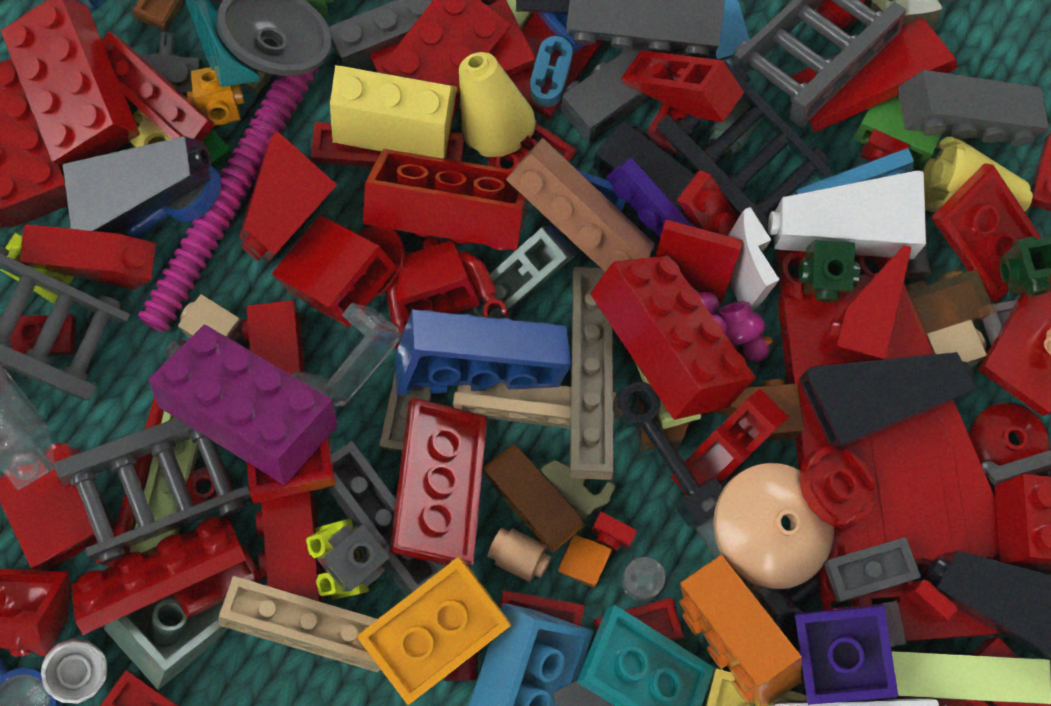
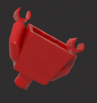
M428 238L423 241L421 245L422 250L405 255L403 267L399 272L398 278L386 292L391 324H396L397 329L391 336V345L396 350L412 309L455 314L480 306L479 299L483 298L485 302L483 307L484 317L490 318V313L494 309L499 308L502 309L505 318L509 319V312L502 301L495 298L494 293L497 290L486 265L467 251L459 252L454 242L447 241L443 243L439 238Z

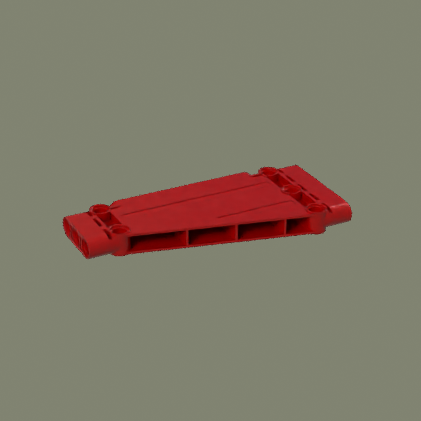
M775 249L778 266L776 275L779 278L777 286L781 290L778 298V316L787 385L797 384L803 431L800 432L798 437L794 438L798 470L800 471L801 465L808 455L829 445L798 379L805 370L811 367L852 363L829 356L832 344L826 342L829 325L832 319L838 320L851 302L878 274L869 271L866 268L865 262L876 264L881 271L892 259L891 257L855 255L854 263H859L860 266L858 285L853 287L852 292L844 297H840L839 302L829 303L816 301V295L804 294V283H800L799 279L792 277L788 272L787 268L789 267L799 269L800 261L805 259L806 251ZM904 282L885 359L934 354ZM955 402L840 449L841 451L847 449L855 453L867 466L874 479L875 489L872 490V501L876 499V503L870 516L862 522L849 528L834 527L833 544L827 560L906 537L918 568L922 569L925 576L931 563L938 555L943 556V554L953 551H961L1000 562L995 496ZM823 565L818 571L817 579L821 583V589L817 591V594L821 597L822 610L871 606L874 600L890 599L891 603L884 604L890 643L1001 635L960 610H957L949 621L934 622L903 594L913 580L839 602H850V607L831 608L830 604H836L837 601L830 587L825 566Z

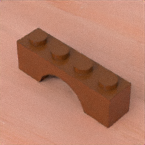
M781 379L764 381L761 383V387L746 388L730 407L701 414V417L711 414L731 416L748 397L761 388L789 416L766 441L794 439L803 431L797 384L785 385V381ZM637 397L635 403L637 415H642L644 412V403L640 397ZM694 421L663 429L675 448H679L686 429ZM642 427L638 428L639 451L656 449Z

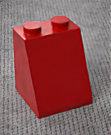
M278 131L271 136L264 152L239 238L244 242L241 248L256 261L263 258L266 262H269L337 186L333 180Z

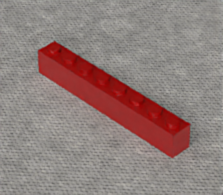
M294 300L247 306V319H242V334L244 342H249L250 351L306 384L301 317ZM312 490L261 502L262 511L256 513V526L258 535L264 536L265 552L259 553V567L262 577L267 576L269 587L325 603V596L319 595L316 584L318 575L323 573L322 565L317 560L318 558H313L309 554L306 543L307 537L315 534V528L319 527L316 491Z

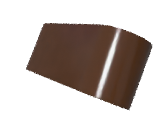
M515 444L510 445L482 467V472L491 485L550 552L553 553L585 527L572 506Z

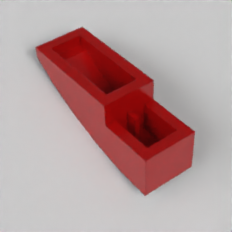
M759 388L699 446L685 463L699 484L704 480L716 477L721 485L789 416ZM672 475L670 478L683 490L675 476Z

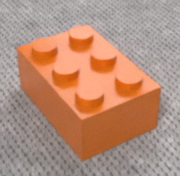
M722 554L680 582L683 599L679 602L685 611L682 614L685 622L696 636L702 632L710 645L707 647L710 656L720 669H723L725 666L729 668L735 678L732 684L747 704L753 701L756 706H768L801 682L802 656Z

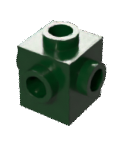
M1026 237L1011 244L1012 248L1000 258V275L1002 280L1007 283L1010 295L1026 292L1027 297H1035L1050 292L1051 237L1036 239V237Z
M814 240L807 246L805 259H801L798 271L799 282L804 283V294L816 295V301L831 303L839 302L840 297H844L852 292L853 287L858 285L860 277L859 263H854L855 243Z

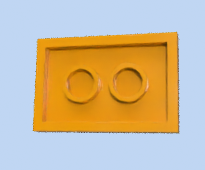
M458 556L356 637L406 704L410 705L509 628L511 622L464 560Z

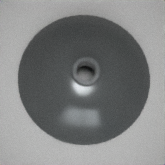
M223 0L219 7L216 25L221 40L239 60L256 70L278 76L301 75L318 68L328 56L331 47L329 27L321 14L305 0Z

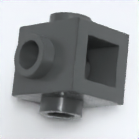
M346 524L328 539L332 547L317 560L343 591H352L361 582L365 587L374 582L385 571L382 564L390 556L384 550L387 546L385 539L374 527L370 526L366 529L362 524L351 529ZM355 549L359 552V560L357 562L353 557Z

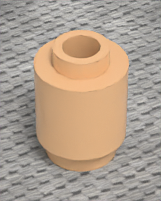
M501 528L488 552V557L495 560L496 566L528 582H531L534 576L541 578L551 559V556L545 553L547 548L542 542L513 528L510 531Z

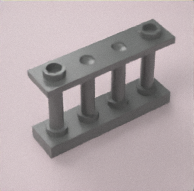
M792 0L749 41L744 40L739 44L733 54L734 64H738L746 73L753 68L791 96L790 120L802 128L901 33L907 9L894 1L884 12H875L859 0H831L867 25L866 29L859 36L856 34L850 36L814 10L823 0ZM803 21L842 49L841 53L833 60L831 58L825 60L789 33ZM778 44L815 71L816 76L808 84L805 82L800 84L764 58V56Z
M0 246V269L20 277L0 318V365L77 399L90 401L96 388L95 385L86 382L88 375L85 372L109 321L112 320L116 323L126 322L130 314L120 310L122 304L110 297L99 295L98 299L7 257L9 250ZM37 285L58 295L33 349H28L26 354H22L10 348L13 342L9 339ZM73 303H76L95 312V315L70 367L65 366L64 370L61 371L48 365L51 360L48 355Z
M177 418L53 463L62 485L65 486L71 483L72 487H77L98 542V544L85 548L91 562L99 559L101 564L123 557L125 555L124 549L217 512H220L222 517L236 513L245 508L243 502L248 501L250 497L248 486L233 490L215 442ZM191 439L193 443L197 442L218 497L198 505H194L173 452L176 449L175 444ZM151 453L153 457H158L179 511L157 521L154 520L134 465L137 464V458ZM111 468L113 472H118L139 526V528L114 537L93 482L97 478L95 474Z

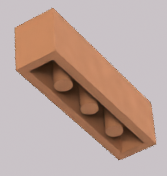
M543 138L517 164L506 179L603 271L606 272L614 261L649 258L655 243Z

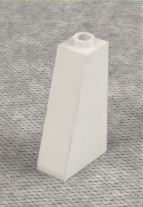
M912 171L782 197L776 211H771L768 219V234L774 235V249L806 251V247L814 240L855 243V255L893 258L903 245L912 247L909 259H914L926 245L924 172Z

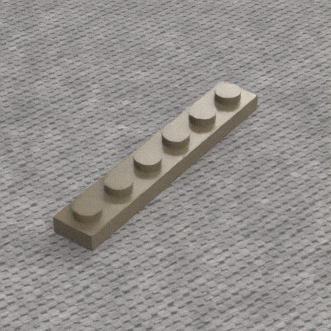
M573 268L570 478L612 480V326L590 295V292L605 273L601 268Z

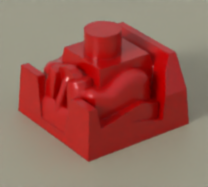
M0 569V648L9 650L13 656H25L31 652H35L40 656L48 654L68 620L70 600L68 572Z

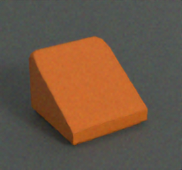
M574 535L557 572L594 589L612 549Z

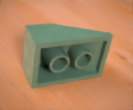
M171 594L106 624L104 630L159 690L196 660L228 628L218 625L224 601L187 619L174 594Z

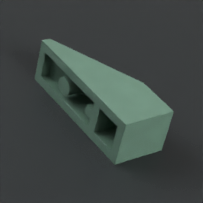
M554 225L541 227L490 273V277L497 290L494 293L495 298L502 301L509 312L577 255V252ZM483 298L479 299L480 306L464 311L473 316L484 317L483 307L485 302ZM499 308L494 309L490 313V318L500 319L504 316L502 309Z

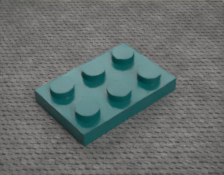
M613 605L606 608L577 683L614 706H702L715 667L621 608Z

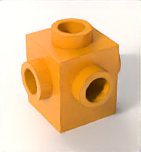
M210 67L191 71L193 91L187 92V98L198 109L210 118L215 125H225L241 120L239 104L245 103L241 84L221 87L215 70H212Z

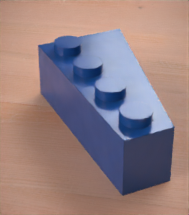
M412 309L395 354L396 395L411 394V388L430 387V393H447V386L470 385L471 391H486V388L493 387L498 383H506L507 389L559 387L571 367L566 326L551 325L545 322L533 323L514 321L508 318L496 319L477 317L470 314L459 315L432 310Z

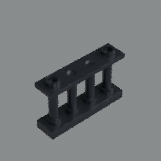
M724 60V63L744 91L741 97L751 107L709 147L704 145L700 148L691 139L694 135L693 130L704 119L695 118L689 114L683 119L679 117L675 121L669 115L665 116L657 124V131L696 172L701 170L712 175L739 217L743 210L751 207L768 233L769 214L778 207L782 197L790 196L814 173L821 180L828 177L832 173L828 167L831 162L818 147L814 146L810 149L747 84L751 79L738 64L735 63L731 67ZM762 118L777 135L735 174L731 172L727 176L717 166L721 161L719 157ZM788 145L804 162L764 200H757L753 204L743 193L747 189L745 185Z

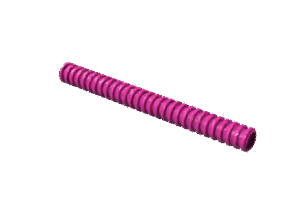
M319 67L301 75H277L278 80H274L271 85L273 90H268L266 94L267 99H263L260 104L262 109H257L255 113L256 119H251L249 123L251 129L247 128L243 133L245 138H240L238 142L240 148L233 150L234 158H229L226 162L228 168H223L221 171L223 177L221 178V189L217 200L204 215L191 222L194 227L187 229V239L182 238L180 241L181 249H176L174 252L176 258L169 260V270L164 269L162 272L163 280L158 279L156 283L158 289L151 291V301L146 300L144 303L145 311H140L137 315L143 323L163 333L170 331V321L175 322L177 318L175 312L181 311L183 308L181 302L187 301L189 298L187 291L194 289L193 281H198L201 277L198 272L205 270L207 266L205 260H210L213 256L210 251L217 249L218 244L216 241L222 240L224 237L222 231L227 230L230 226L228 220H233L236 216L233 211L240 209L241 203L239 201L245 200L247 196L245 191L250 190L253 186L251 180L257 179L258 173L256 171L260 169L264 152L271 136L276 131L284 132L287 127L285 122L291 120V113H294L298 108L296 103L302 101V94L307 92V84L312 83L314 80L313 75L318 73Z

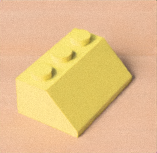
M335 65L330 99L333 143L376 151L389 149L445 159L457 87Z

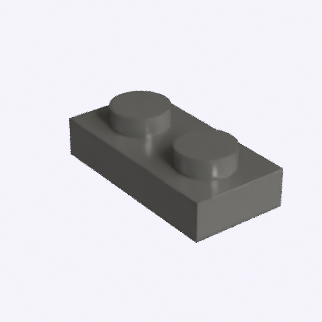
M906 537L824 562L837 603L921 578Z

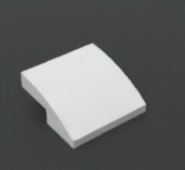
M751 207L743 210L728 236L743 240L730 283L738 302H749L753 311L760 306L777 284L779 278L762 253L771 241V238Z

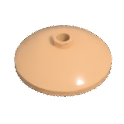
M765 463L741 471L726 484L717 500L714 511V535L722 556L742 579L755 586L767 589L791 588L811 579L824 565L833 544L834 526L822 521L809 508L801 491L799 481L800 470L788 465ZM783 516H786L790 521L788 531L781 525Z

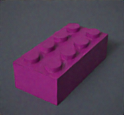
M205 324L148 379L158 406L283 485L288 483L316 452L321 443L338 427L331 398Z

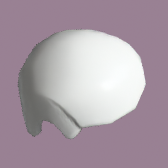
M71 638L57 643L48 652L42 663L41 677L44 689L61 703L78 704L94 697L107 678L106 656L100 648L89 640Z

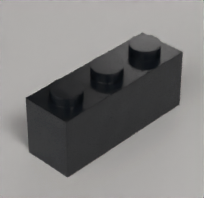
M623 121L595 152L593 168L606 177L616 166L632 158L691 223L677 202V199L698 172L689 171L680 164L678 157L673 152L665 148L661 149L651 142L650 137L643 129L637 126L632 127Z

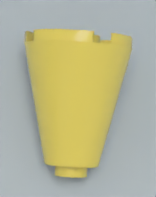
M478 52L466 57L459 66L461 127L466 145L470 149L472 147L478 150L480 155L485 157H502L521 148L520 142L528 135L531 138L534 133L536 120L532 107L493 55L486 52Z
M945 137L939 141L936 148L941 150L935 159L930 158L923 167L925 210L936 213L984 163L995 166L1024 212L1032 202L1033 195L1027 181L958 138Z

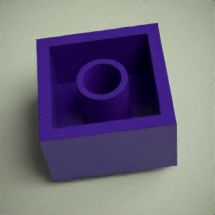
M884 604L803 612L795 615L808 705L899 697Z

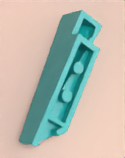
M185 0L209 66L212 70H215L220 86L224 87L259 81L257 70L239 60L225 46L219 36L216 19L222 1Z

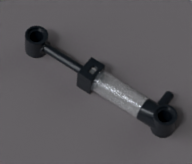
M645 382L630 384L622 389L614 398L613 412L615 418L627 427H637V429L642 427L686 493L673 502L674 506L688 527L694 526L716 559L721 553L714 535L713 519L716 503L723 488L716 477L704 480L700 484L698 483L655 419L661 407V401L652 386ZM630 395H636L643 400L644 412L642 415L634 414L629 409L628 398ZM813 576L788 592L785 588L767 589L755 586L741 578L779 628L786 618L791 620L793 633L788 640L796 650H800L795 615L804 611L798 609L797 605L821 589V583L817 577Z

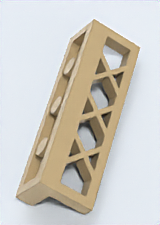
M498 383L493 387L486 388V391H471L470 385H458V392L454 393L453 406L456 409L487 416L489 419L570 429L571 387L560 385L559 387L507 389L506 383ZM613 392V401L616 396V392Z
M236 576L232 577L219 615V626L374 672L380 670L379 666L356 637L375 622L376 618Z

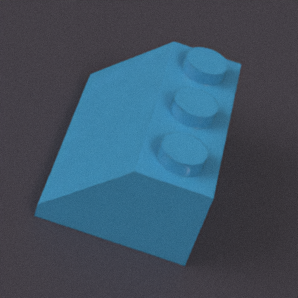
M503 603L501 611L511 622V626L490 642L469 706H557L552 694L554 691L578 680L593 631L533 609Z

